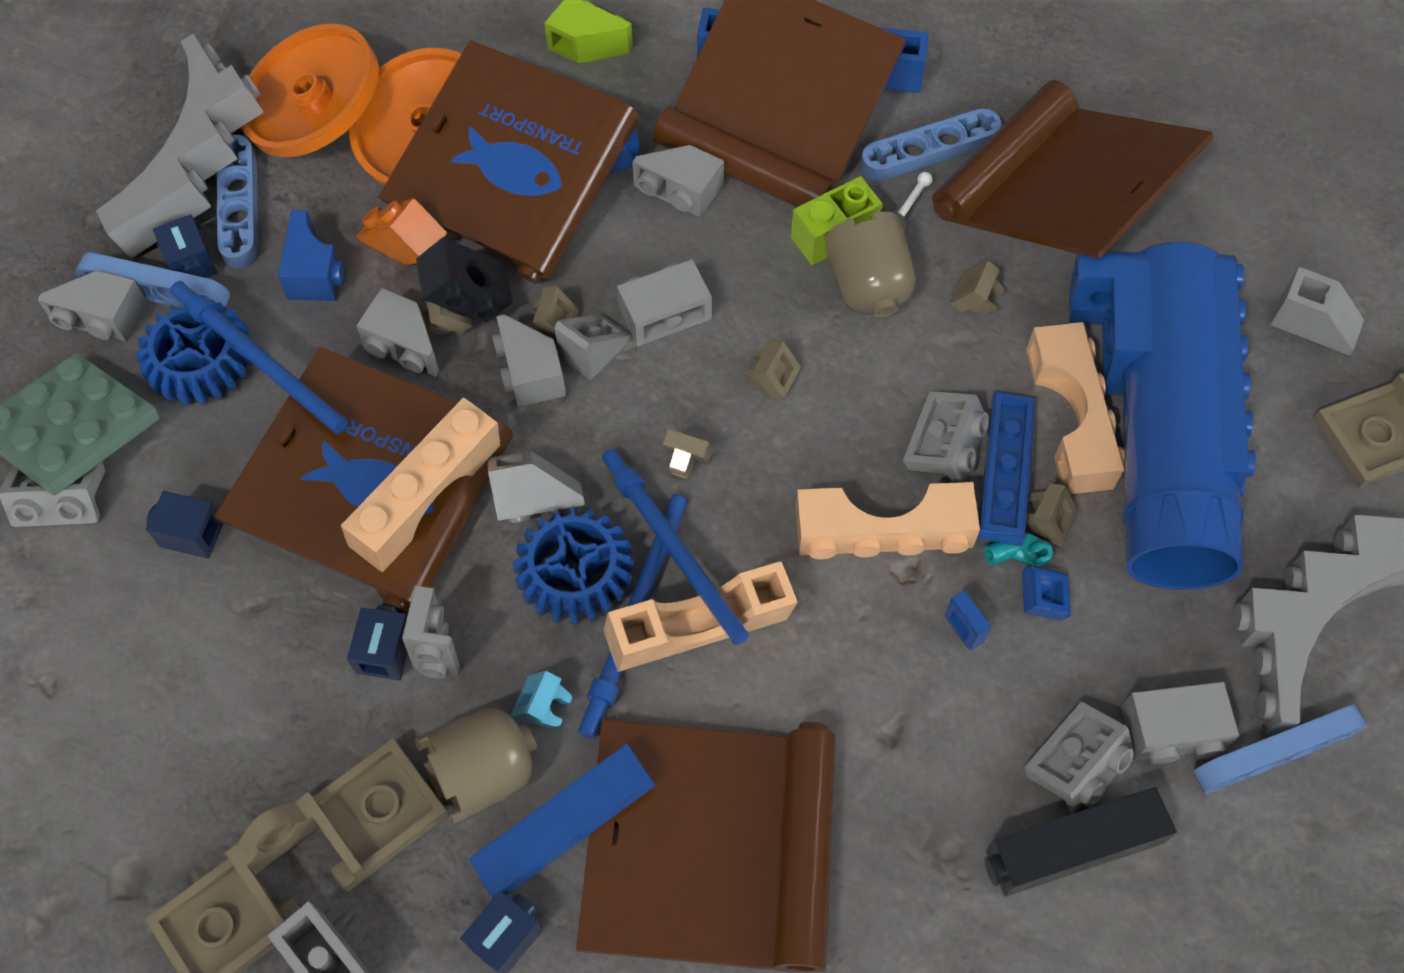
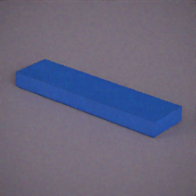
M997 391L993 393L979 518L980 532L977 539L1018 546L1023 544L1027 516L1035 397Z
M625 744L477 852L469 860L492 899L500 890L508 895L655 787L656 784L630 746Z

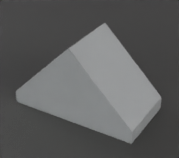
M602 314L558 320L554 327L559 358L590 381L629 342L632 336Z

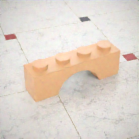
M1083 322L1034 327L1026 348L1035 385L1050 388L1064 396L1074 408L1078 419V428L1062 438L1054 456L1060 484L1066 486L1069 494L1113 490L1122 473L1125 472L1124 449L1117 446L1114 435L1116 431L1115 415L1112 410H1107L1105 403V380L1101 373H1097L1095 367L1096 351L1094 341L1091 337L1087 338Z
M463 397L341 524L348 547L383 573L413 540L422 516L434 499L457 478L464 475L473 476L500 447L498 422Z
M973 482L929 484L924 499L915 509L904 515L891 518L876 517L861 511L850 502L842 488L797 489L795 513L799 556L810 555L814 559H828L836 554L854 553L858 557H872L880 552L896 551L901 555L910 556L920 554L924 550H942L945 553L955 554L964 552L968 548H973L980 532Z
M782 561L739 573L732 580L717 588L748 632L787 620L798 603ZM700 596L672 603H659L651 599L608 612L603 628L618 672L729 638Z

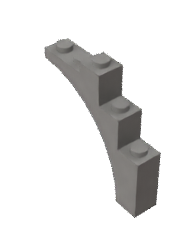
M194 34L181 41L188 58L189 84L186 101L175 128L163 148L146 169L122 192L96 210L106 233L130 259L157 242L153 228L190 214L195 218L211 207L203 193L209 189L204 180L238 159L230 146L235 141L231 133L264 113L255 99L261 93L248 74L241 78L232 65L225 68L222 60L210 43L202 46Z
M1354 515L1336 533L1334 540L1335 553L1303 551L1285 571V590L1251 588L1245 597L1235 605L1233 626L1235 630L1240 631V646L1257 648L1254 656V669L1256 674L1261 675L1262 691L1259 693L1257 700V712L1259 718L1264 719L1265 735L1274 736L1292 729L1300 723L1301 685L1308 656L1322 628L1330 618L1358 598L1382 588L1404 584L1403 518Z

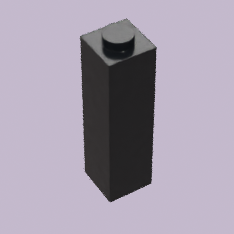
M1153 787L995 839L986 850L988 856L985 857L984 862L991 882L994 886L1000 885L1004 897L1162 845L1173 837L1177 831L1157 787Z

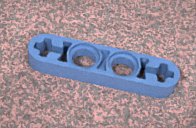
M977 109L873 142L863 150L860 166L861 172L872 181H885L975 152L1001 128V119L996 112L990 109ZM943 134H950L955 136L958 142L948 145L942 143L938 137ZM916 145L924 153L912 156L904 151V147Z
M232 135L235 141L230 146L235 154L239 152L238 161L240 165H235L232 162L217 172V246L224 262L229 267L243 269L251 266L257 260L259 254L257 157L247 137ZM233 181H247L246 186L241 190H228V186ZM234 212H248L246 218L240 222L233 223L228 221V218ZM235 237H240L243 246H240V252L233 253L237 250V240Z
M84 253L74 272L77 278L98 270L133 279L147 301L168 306L172 304L177 308L185 306L170 293L171 286L177 281H182L198 295L207 296L215 304L220 301L222 305L226 306L230 298L228 289L214 280L97 253Z
M1350 705L1211 760L1195 769L1193 773L1204 794H1209L1350 738L1365 730L1368 724L1357 706Z

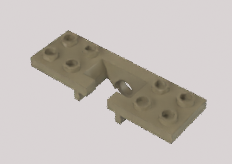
M1404 372L1398 374L1390 384L1320 409L1313 417L1358 488L1404 471Z
M392 738L316 795L312 796L308 791L294 802L276 806L259 815L247 827L240 841L225 852L228 857L227 860L151 914L145 921L178 973H242L275 948L267 935L301 908L293 898L278 908L256 876L257 873L315 830L321 828L342 858V861L332 867L330 871L341 887L348 893L447 818L449 814Z

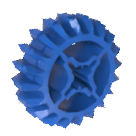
M220 301L216 303L219 307V313L250 338V331L239 315L233 309L227 310L226 306L222 305ZM171 304L170 313L166 316L156 313L158 323L156 325H145L147 336L138 338L141 350L136 355L137 361L140 364V373L145 381L149 382L148 384L155 393H158V395L163 394L166 400L173 403L179 399L187 407L195 398L198 403L205 406L209 396L213 395L221 400V391L228 388L236 391L234 380L247 379L245 367L253 365L252 362L211 327L201 325L188 314L186 306L178 309Z
M574 506L571 507L569 516L561 517V513L554 509L552 513L553 521L548 523L545 519L538 517L536 523L539 531L526 529L524 537L527 543H517L516 553L520 558L513 562L514 572L519 574L515 578L517 588L525 590L523 599L526 604L536 603V613L540 616L551 610L552 620L558 623L564 614H569L570 623L575 626L579 621L578 615L586 613L587 619L594 622L596 619L595 610L600 608L607 614L611 612L612 606L609 599L622 602L624 591L621 587H630L632 583V576L628 573L634 569V559L628 556L632 552L631 544L628 540H622L624 534L620 526L611 528V519L607 514L596 521L595 511L591 508L588 509L583 517L578 516V511ZM575 540H584L592 544H579ZM559 544L560 546L556 554L546 558L545 563L541 564L544 556ZM568 553L571 554L573 561L579 564L580 578L576 576L574 569L569 568ZM608 566L604 576L596 584L589 587L588 582L590 578L602 572V567ZM567 586L574 592L559 591L554 589V587Z

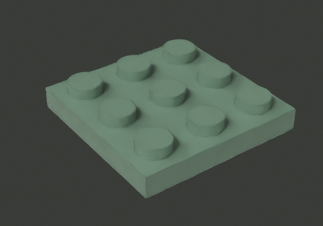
M75 353L0 404V455L51 495L55 496L160 418L153 405L81 355Z

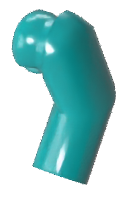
M1025 532L1022 546L993 542L983 547V554L991 566L1012 558L1027 565L1038 567L1047 564L1052 559L1053 548L1047 541Z

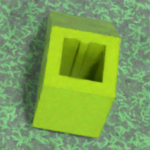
M563 0L544 22L548 49L578 64L627 55L633 50L632 23L626 21L621 16L613 15L594 6L589 1Z
M861 176L793 209L791 239L813 266L828 258L825 251L827 246L825 236L835 226L850 218L854 219L855 224L872 220L871 213L881 211L883 203Z

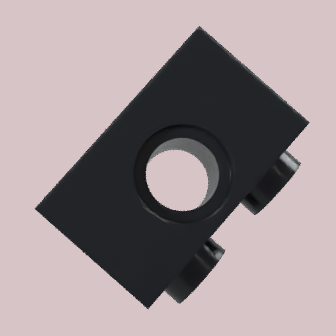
M444 237L416 258L422 297L425 301L484 323L495 318L513 303L504 262Z

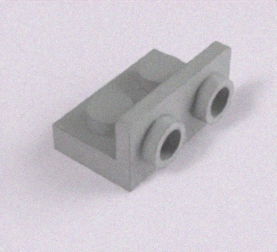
M929 391L903 459L908 470L947 474L952 483L966 482L968 474L972 473L975 468L976 452L981 438L987 435L989 429L988 414L984 412L977 395Z
M100 462L55 496L51 495L13 465L0 488V500L10 525L13 527L96 523L100 513L94 496L105 474L103 462Z
M415 586L402 637L413 668L418 670L421 675L435 679L445 678L446 674L458 675L460 664L452 638L448 636L449 624L443 621L444 607L439 606L434 588Z
M1081 701L1026 764L1024 769L1027 778L1065 800L1070 814L1095 807L1101 801L1106 786L1117 773H1124L1133 760L1134 749L1129 729L1126 725Z

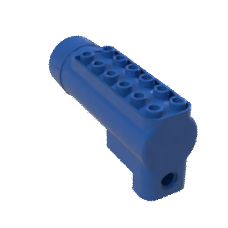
M1191 242L1161 243L1150 246L1140 252L1107 251L1100 260L1076 254L1069 292V323L1083 322V324L1102 325V362L1106 386L1105 395H1123L1125 502L1122 518L1123 524L1126 527L1127 572L1132 578L1146 585L1175 590L1202 589L1217 586L1234 579L1242 572L1241 524L1244 514L1240 497L1244 495L1246 478L1252 477L1254 474L1256 463L1255 451L1249 450L1247 437H1250L1252 433L1253 413L1245 409V399L1249 397L1251 378L1250 373L1243 372V361L1246 360L1248 354L1247 335H1241L1240 325H1243L1246 315L1245 299H1239L1238 289H1241L1243 284L1244 267L1243 264H1237L1235 255H1219L1206 246Z

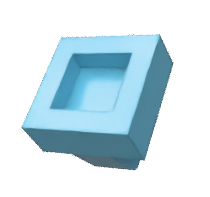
M546 670L528 675L513 708L511 717L527 725L534 724L548 728L560 726L563 720L552 714L550 704L552 700L561 705L569 704L572 696L560 685L561 678Z

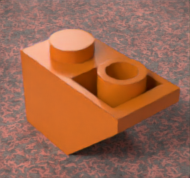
M412 198L399 203L395 200L386 207L380 208L376 206L363 217L361 223L364 227L355 237L367 246L407 266L416 264V258L442 237H445L447 232Z

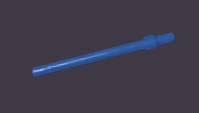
M177 281L171 286L170 293L187 307V312L201 325L211 327L335 434H340L347 428L348 421L221 315L219 307L207 296L198 295L182 281Z
M612 448L605 451L602 455V460L614 475V484L622 496L631 499L733 644L739 645L749 637V632L644 489L645 482L635 468L628 467L616 449Z
M678 494L671 496L664 517L675 532L688 503L685 497ZM655 536L628 606L648 601L651 597L668 551L657 536ZM611 651L608 654L600 677L593 679L587 694L590 702L578 729L580 735L589 739H595L607 707L613 706L619 691L616 683L621 671H617Z

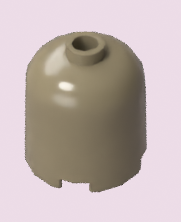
M877 211L871 213L873 220L855 224L854 219L850 218L835 226L825 236L827 244L825 251L840 295L846 306L854 312L882 318L898 311V307L911 297L917 281L900 217L892 212Z
M493 708L479 710L415 737L417 749L420 751L427 748L429 752L427 755L429 762L424 763L423 766L438 800L443 806L451 803L454 809L448 815L449 821L453 826L518 793L526 787L531 779L533 762L530 752L537 749L533 734L526 723L518 726L511 715L503 710Z

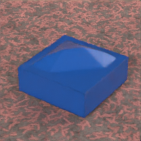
M1030 566L1022 571L1024 613L1059 621L1071 616L1068 574Z
M965 590L951 598L945 618L965 646L973 650L984 643L991 626L985 614L974 604Z

